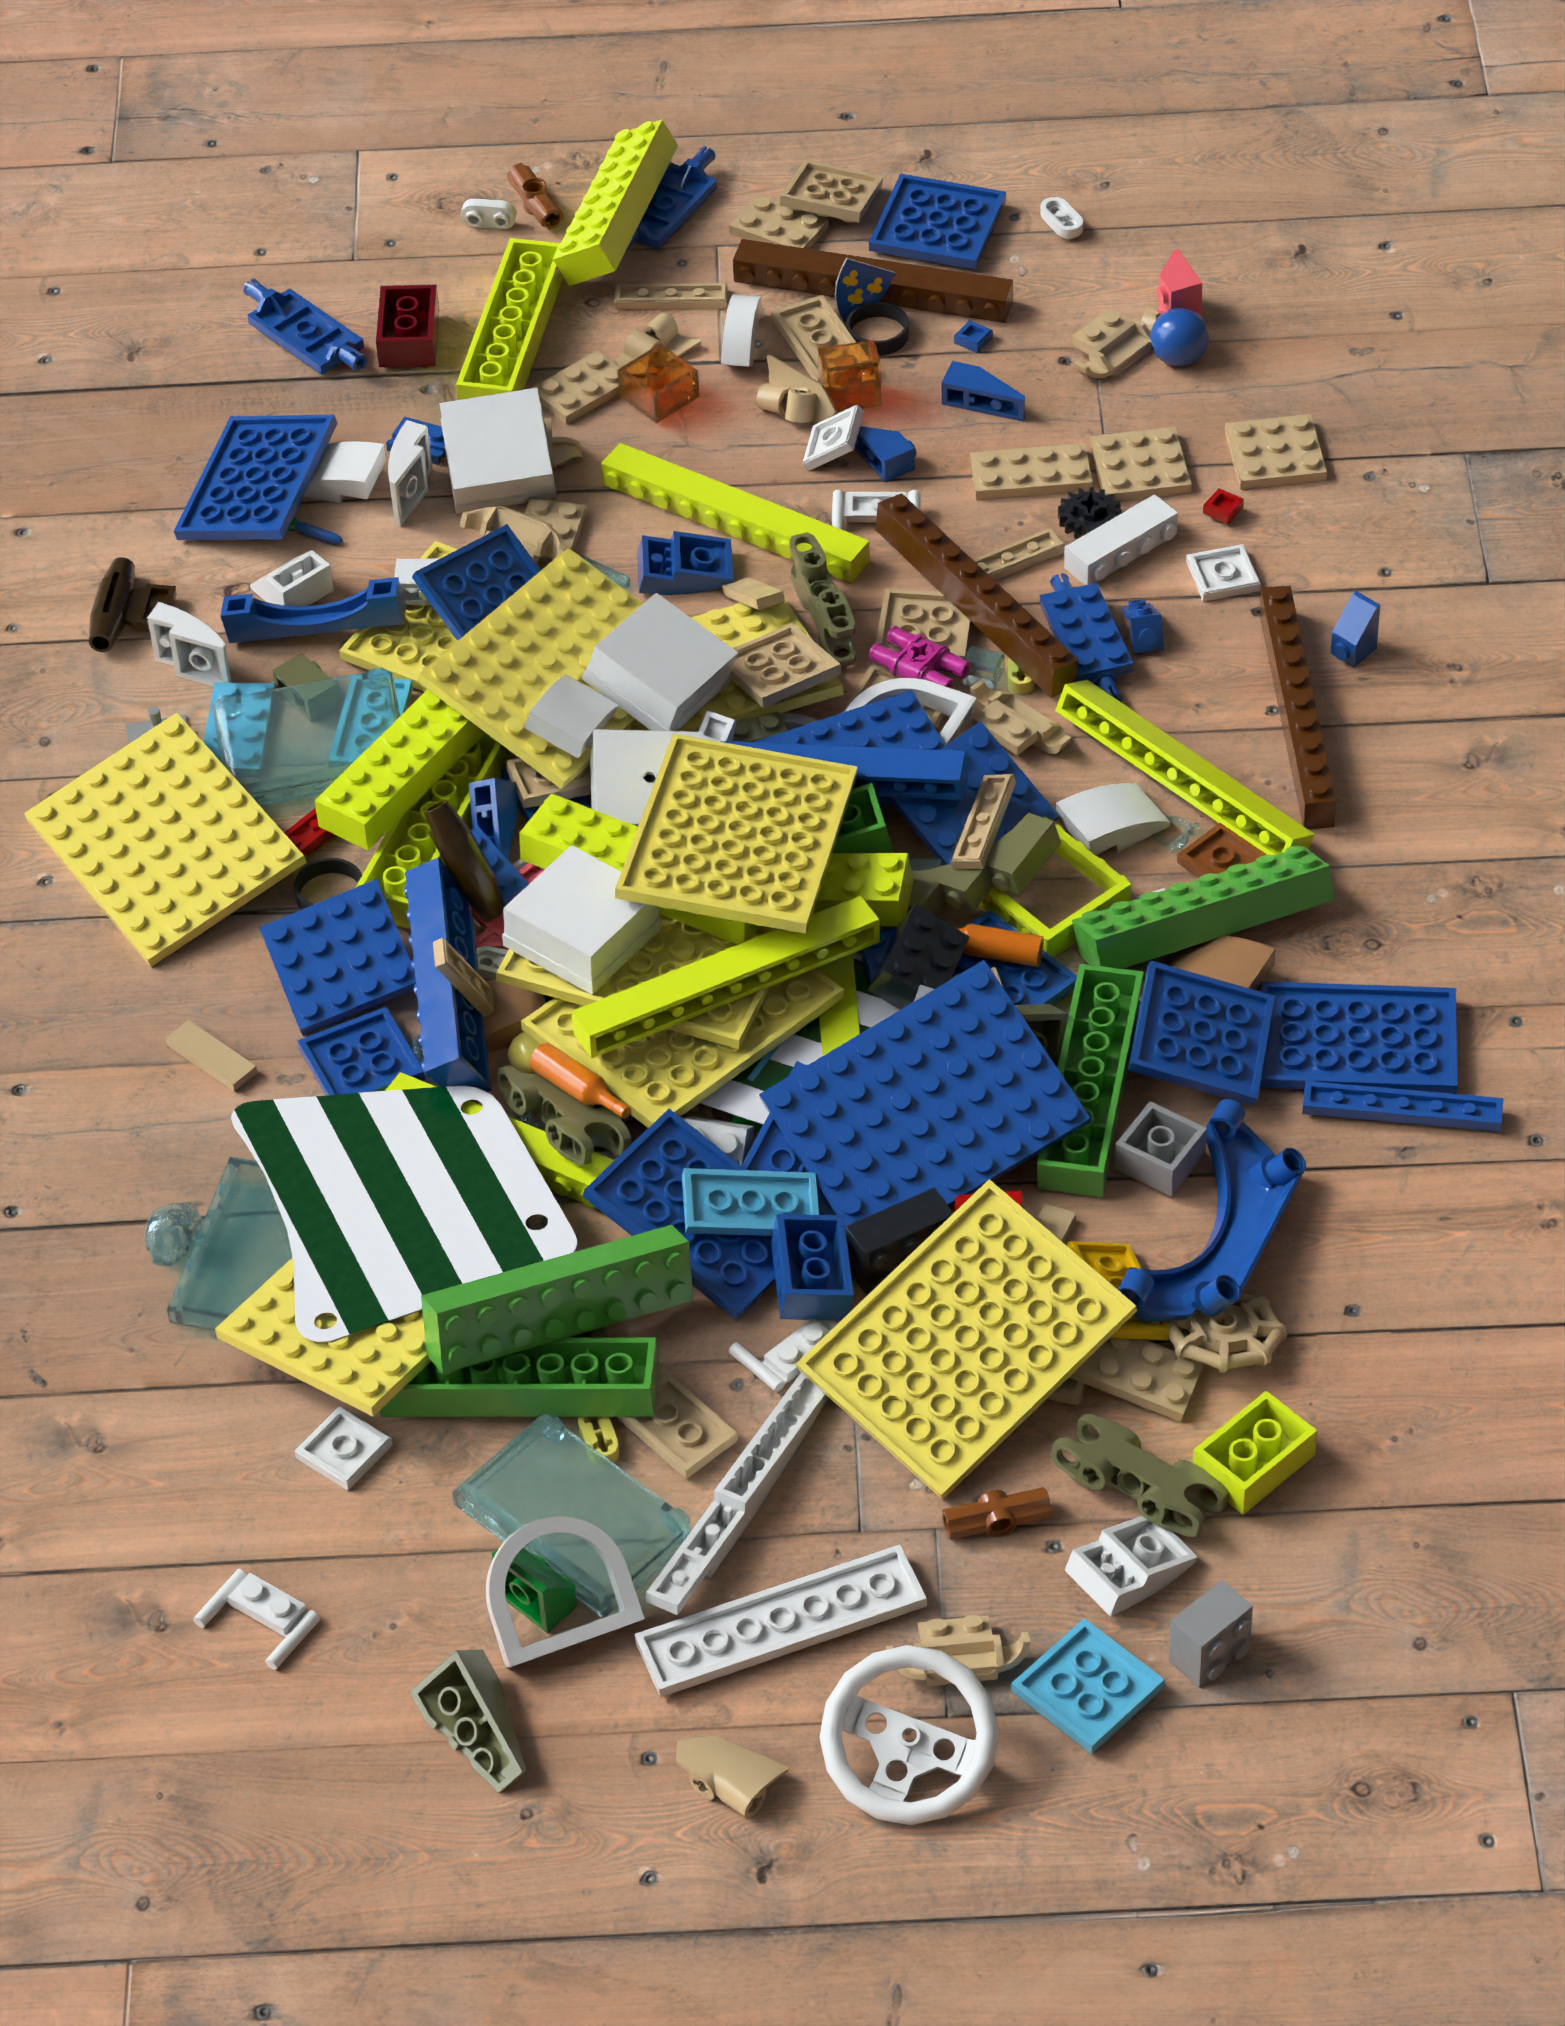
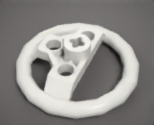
M905 1645L874 1652L843 1674L825 1703L819 1738L827 1773L847 1801L875 1819L915 1825L945 1818L975 1797L993 1768L999 1729L992 1698L970 1668L943 1651ZM907 1667L933 1671L956 1685L970 1705L977 1732L976 1739H967L865 1700L858 1696L857 1693L860 1688L885 1672ZM873 1715H882L887 1720L885 1730L879 1734H872L866 1728L867 1720ZM843 1730L855 1737L870 1742L879 1761V1767L869 1788L861 1783L847 1763L842 1740ZM912 1730H914L917 1735L916 1739L913 1742H906L903 1739V1735H910ZM941 1741H949L955 1746L954 1755L948 1760H940L934 1755L935 1746ZM894 1762H902L907 1766V1775L901 1781H892L887 1776V1769ZM936 1769L961 1776L958 1782L937 1797L911 1803L905 1802L916 1778Z

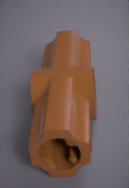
M523 163L513 165L512 169L507 173L508 181L523 200L525 211L534 215L542 227H547L549 230L558 227V224L564 219L563 212L548 193L546 181L537 178L531 168L523 165Z
M1044 1487L1010 1495L1001 1490H992L983 1494L977 1502L942 1509V1518L947 1538L950 1540L985 1532L991 1537H1002L1011 1533L1016 1528V1525L1052 1518V1509L1048 1492Z

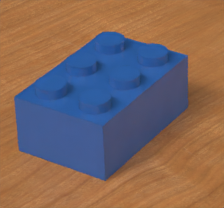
M777 1214L771 1236V1246L780 1319L842 1320L849 1314L854 1296L843 1215Z

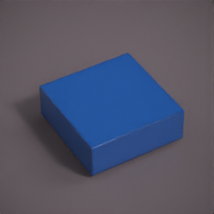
M969 320L954 335V344L978 353L993 338V330Z

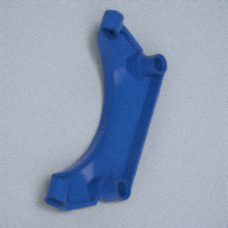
M1224 1099L1220 1101L1206 1125V1143L1214 1166L1218 1191L1217 1217L1208 1243L1193 1261L1179 1267L1165 1270H1146L1130 1267L1117 1289L1136 1305L1137 1312L1134 1316L1142 1322L1186 1320L1193 1315L1196 1308L1207 1316L1215 1317L1234 1304L1240 1298L1298 1182L1306 1170V1161L1303 1155L1294 1148H1285L1278 1155H1275L1254 1131L1242 1122L1245 1118V1110L1235 1100Z

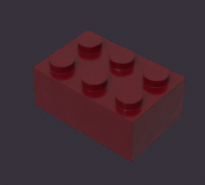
M437 284L380 286L376 333L379 367L436 366L440 312Z

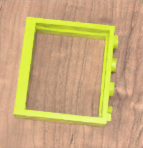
M1055 824L1061 843L1055 852L1105 892L1051 929L996 887L992 888L979 905L985 912L989 910L994 912L1019 932L1044 936L1043 950L1053 958L1076 943L1073 919L1082 917V914L1088 911H1101L1111 908V905L1116 902L1131 901V883L1129 880L1109 867L1104 859L1098 858L1090 852L1082 842L1076 841L1059 824Z

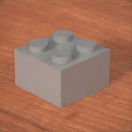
M1150 1101L1116 1142L1115 1170L1172 1197L1205 1156L1207 1128Z
M1223 1580L1218 1582L1171 1620L1169 1662L1199 1688L1207 1681L1217 1679L1227 1665L1235 1659H1242L1250 1650L1253 1605Z

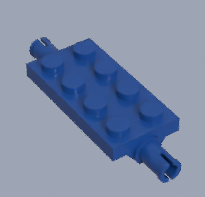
M703 146L692 159H687L680 166L669 163L625 253L635 241L659 250L717 189V179L707 176L704 171L716 158L715 152L711 148L707 149L706 146Z
M251 279L252 283L248 281L244 285V294L258 302L256 310L247 315L248 323L322 375L341 362L346 363L355 371L365 367L367 357L358 352L364 348L363 338L292 289H288L283 293L272 288L267 289L256 279Z
M1061 573L1063 582H1061L1058 574L1054 575L1050 580V584L1055 592L1040 595V606L1053 636L1079 659L1076 682L1089 680L1122 702L1123 698L1116 686V681L1122 674L1133 672V661L1098 584L1094 583L1072 588L1067 574Z

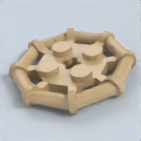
M1244 1292L1241 1293L1240 1298L1235 1302L1240 1307L1232 1304L1215 1317L1207 1316L1196 1308L1193 1315L1186 1320L1167 1321L1170 1327L1168 1337L1174 1345L1175 1354L1181 1359L1190 1358L1219 1369L1220 1373H1226L1228 1369L1256 1364L1265 1366L1269 1364L1272 1359L1271 1355L1279 1343L1287 1337V1327L1279 1322L1270 1307L1269 1299L1264 1296L1256 1297ZM1180 1329H1187L1190 1334L1184 1337ZM1258 1335L1267 1337L1263 1344L1256 1339ZM1241 1350L1247 1351L1244 1353L1228 1355V1353L1230 1352H1236Z

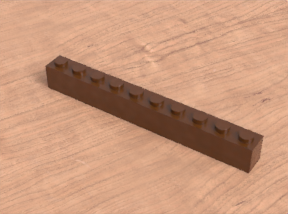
M741 239L733 258L734 282L835 297L836 280L845 259L849 258L896 273L890 286L878 302H886L898 307L1006 323L1013 304V279Z
M901 493L878 502L876 531L1051 698L1062 693L1065 684L1076 682L1079 659L905 495Z
M1291 585L1264 587L1260 591L1259 615L1302 825L1307 829L1334 827L1336 798Z

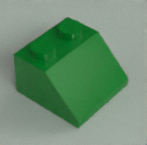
M522 1548L514 1557L507 1572L505 1582L506 1602L547 1634L577 1608L576 1587L572 1580L566 1575L562 1574L560 1576L552 1570L543 1557L539 1555L534 1556L528 1550ZM496 1549V1550L492 1553V1560H493V1558H494L496 1552L498 1551V1549Z

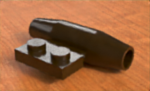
M124 557L114 559L99 584L90 614V647L97 652L110 651L125 624L135 628L136 631L150 632L147 617L158 602L174 606L177 596L176 586L146 584V586L134 588V563Z
M447 800L439 801L427 808L424 813L431 830L428 833L462 894L485 922L492 921L503 915V908L506 905L495 873L469 827Z

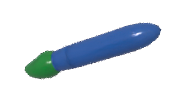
M296 518L292 519L288 527L289 531H297L330 544H341L343 542V539L338 534L298 521Z

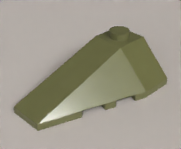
M483 1649L456 1650L410 1691L425 1721L433 1729H439L449 1739L448 1744L454 1750H460L471 1760V1766L499 1793L504 1792L527 1772L500 1680Z

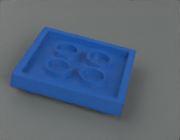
M387 1007L297 1040L302 1056L325 1095L385 1091L400 1072L421 1081L426 1080L420 1062Z

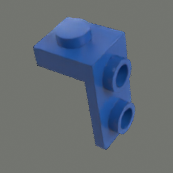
M1140 599L1129 601L1128 606H1122L1121 613L1130 622L1133 653L1164 650L1161 614L1153 605L1146 603V600Z

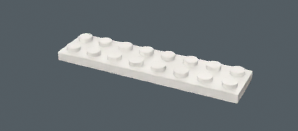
M899 1544L636 1633L635 1643L659 1697H663L927 1607V1598Z

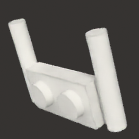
M835 490L832 503V526L843 530L844 518H847V522H876L878 502L901 493L920 510L921 492L918 490H912L909 493L844 492L842 490Z
M835 1320L808 1321L766 1353L763 1362H760L738 1342L731 1345L729 1353L772 1390L779 1392L786 1383L801 1373L797 1369L796 1363L838 1323Z
M237 1569L193 1618L197 1626L204 1628L217 1612L228 1603L235 1609L286 1637L265 1660L266 1664L273 1670H276L320 1621V1616L313 1610H306L304 1603L252 1573L247 1575L241 1569Z

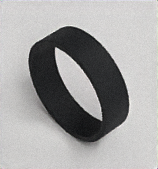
M886 302L866 303L855 308L847 317V330L866 355H888L900 350L908 341V316L896 305ZM872 317L893 319L904 328L897 336L881 341L863 339L852 331V328L858 322Z
M340 858L319 859L306 865L297 874L294 882L299 909L302 910L314 905L305 900L300 894L308 881L319 875L339 873L353 878L358 883L362 877L359 868L353 863Z

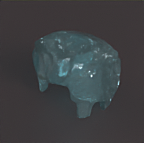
M190 1202L164 1205L154 1210L149 1216L145 1225L144 1239L146 1242L145 1247L150 1252L153 1264L161 1267H170L192 1255L203 1244L204 1221L200 1213Z

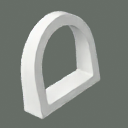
M898 678L880 682L864 690L850 703L846 710L849 711L912 690L920 704L940 711L950 717L939 734L946 746L960 736L974 712L976 697L923 679Z
M554 1516L528 1523L504 1541L489 1567L486 1580V1603L505 1667L524 1663L645 1619L626 1561L619 1547L603 1530L585 1520L567 1516ZM563 1533L584 1540L598 1552L605 1563L619 1611L521 1646L505 1596L506 1576L514 1557L530 1541L546 1534Z

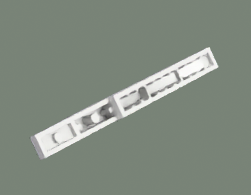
M800 1373L714 1490V1501L647 1590V1603L678 1615L705 1576L712 1577L743 1533L828 1399V1396L804 1374Z

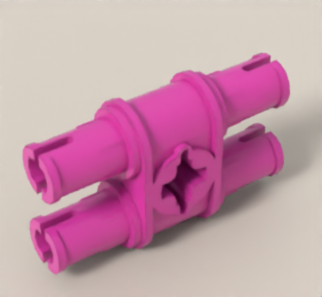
M896 625L892 626L888 631L887 643L902 649V651L896 652L882 646L880 643H875L869 652V660L889 669L894 677L923 679L953 689L954 680L938 673V671L944 670L958 676L960 679H965L971 670V662L951 653L946 645H939L926 639V636L923 634L914 635L900 629Z

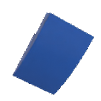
M673 531L671 539L642 535L637 551L639 593L653 595L655 593L659 595L692 594L722 588V585L733 583L731 539Z

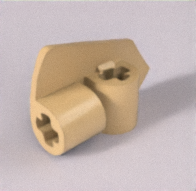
M661 312L643 328V331L635 328L629 333L624 343L623 353L616 359L615 363L628 375L651 374L700 345L701 340L678 335V325L675 319L668 313Z
M771 355L767 356L769 383L763 384L757 393L756 403L759 409L784 414L786 420L798 423L812 421L819 423L838 412L823 384Z
M718 1736L677 1740L676 1764L689 1772L690 1783L700 1795L710 1800L718 1796L722 1802L747 1819L754 1816L764 1803L766 1787L789 1772L788 1766Z

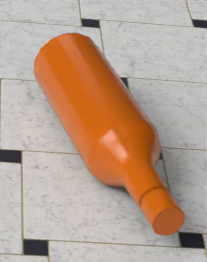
M975 924L966 925L958 929L970 936L963 951L965 955L1032 967H1039L1044 948V936Z
M549 1042L543 1043L533 1052L530 1059L531 1070L587 1106L602 1105L623 1119L630 1115L631 1107L609 1093L606 1082L601 1076Z

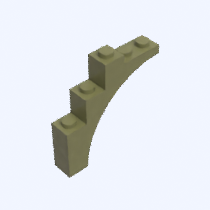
M1028 813L1011 831L992 845L984 869L954 870L951 863L932 869L912 871L914 880L908 912L916 903L937 917L947 904L955 909H963L973 913L993 887L1001 891H1009L1020 895L1061 843L1054 821Z

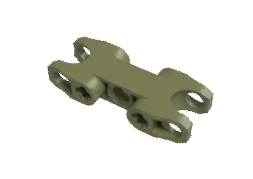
M806 532L791 536L789 542L790 552L795 563L791 569V580L801 605L810 612L819 631L821 648L841 664V668L854 665L856 662V649L851 635H854L855 619L842 591L836 589L826 568L825 553L814 535ZM800 543H808L812 546V549L801 552L796 546ZM844 648L847 649L850 655L840 658L833 653L835 650Z
M511 1065L498 1068L497 1086L508 1106L519 1115L531 1112L536 1114L546 1124L545 1132L550 1145L560 1155L568 1158L575 1164L586 1165L592 1163L591 1155L594 1147H601L609 1150L614 1155H621L630 1146L631 1136L628 1128L622 1122L620 1116L604 1106L593 1108L592 1106L584 1105L536 1072L533 1074L524 1073ZM615 1131L619 1136L620 1142L618 1141L617 1136L615 1135Z
M1085 1414L1078 1419L1076 1435L1082 1443L1065 1437L1058 1438L1053 1443L1051 1459L1058 1468L1067 1473L1074 1481L1092 1490H1100L1107 1484L1137 1500V1507L1142 1516L1163 1529L1187 1537H1195L1202 1531L1204 1515L1198 1507L1213 1513L1221 1512L1226 1507L1228 1490L1206 1470L1187 1460H1178L1173 1465H1170L1141 1449L1139 1437L1133 1431L1117 1422L1098 1417L1094 1414ZM1087 1425H1091L1094 1428H1096V1430L1099 1433V1437H1096L1093 1434H1091L1087 1428ZM1062 1449L1076 1458V1462L1067 1460L1062 1454ZM1202 1489H1211L1216 1494L1218 1501L1210 1498ZM1180 1513L1188 1516L1191 1519L1193 1526L1184 1523L1180 1517Z

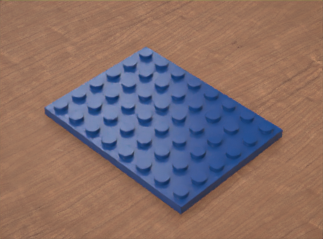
M985 960L759 1094L762 1103L807 1172L816 1173L817 1187L834 1214L843 1215L845 1231L847 1225L931 1188L937 1190L950 1208L955 1205V1197L975 1193L989 1179L993 1182L1091 1122L1090 1116Z

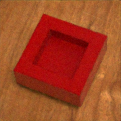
M1218 488L1203 504V514L1229 524L1243 509L1244 499Z

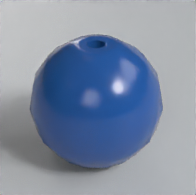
M1175 308L1166 311L1158 317L1152 326L1150 340L1155 354L1160 360L1168 365L1181 367L1188 366L1201 358L1207 349L1209 335L1204 320L1200 315L1190 309Z

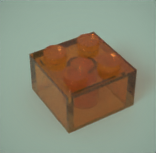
M874 340L818 348L819 383L824 385L838 412L845 411L855 405H859L861 409L882 406L881 363Z
M661 343L617 370L619 396L655 423L660 422L700 397L698 370Z

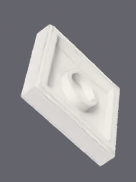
M855 405L813 425L802 464L808 471L854 450L864 413L859 405Z
M1244 544L1186 555L1187 566L1203 602L1259 592L1261 590V583Z
M339 1406L294 1452L296 1459L348 1491L393 1444L392 1438Z

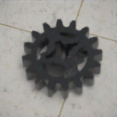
M1090 487L1089 491L1086 492L1082 488H1078V494L1075 495L1069 492L1068 499H1061V506H1058L1059 526L1065 527L1066 534L1074 532V538L1078 539L1081 535H1086L1122 514V509H1120L1121 503L1120 501H1115L1114 494L1106 496L1104 489L1097 493L1094 492V487Z

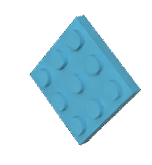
M1085 1618L1011 1683L1012 1693L1090 1754H1093L1165 1688L1164 1678Z

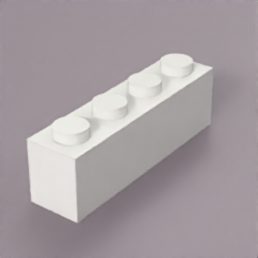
M1154 494L1065 546L1064 569L1084 585L1094 584L1097 581L1103 580L1109 574L1121 567H1125L1131 561L1143 554H1147L1153 548L1177 535L1178 512Z

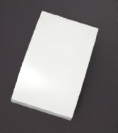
M409 420L404 423L396 436L388 461L395 526L401 527L428 492L427 476L432 471L428 428L425 425Z
M358 441L328 444L303 497L341 503L344 496L368 499L386 462L384 444Z
M158 602L147 617L155 661L175 666L176 676L210 686H214L215 682L232 683L226 644L220 636L204 622L189 613Z
M564 675L535 704L529 712L524 728L579 758L585 748L592 744L593 729H603L618 709L619 704L570 676Z
M1136 783L1099 786L1056 802V811L1059 815L1057 820L1076 841L1082 842L1094 855L1111 847L1118 853L1170 826V821Z
M1140 1516L1102 1530L1098 1541L1073 1549L1065 1571L1109 1616H1112L1138 1604L1164 1588L1196 1563L1198 1556L1172 1531L1163 1529Z

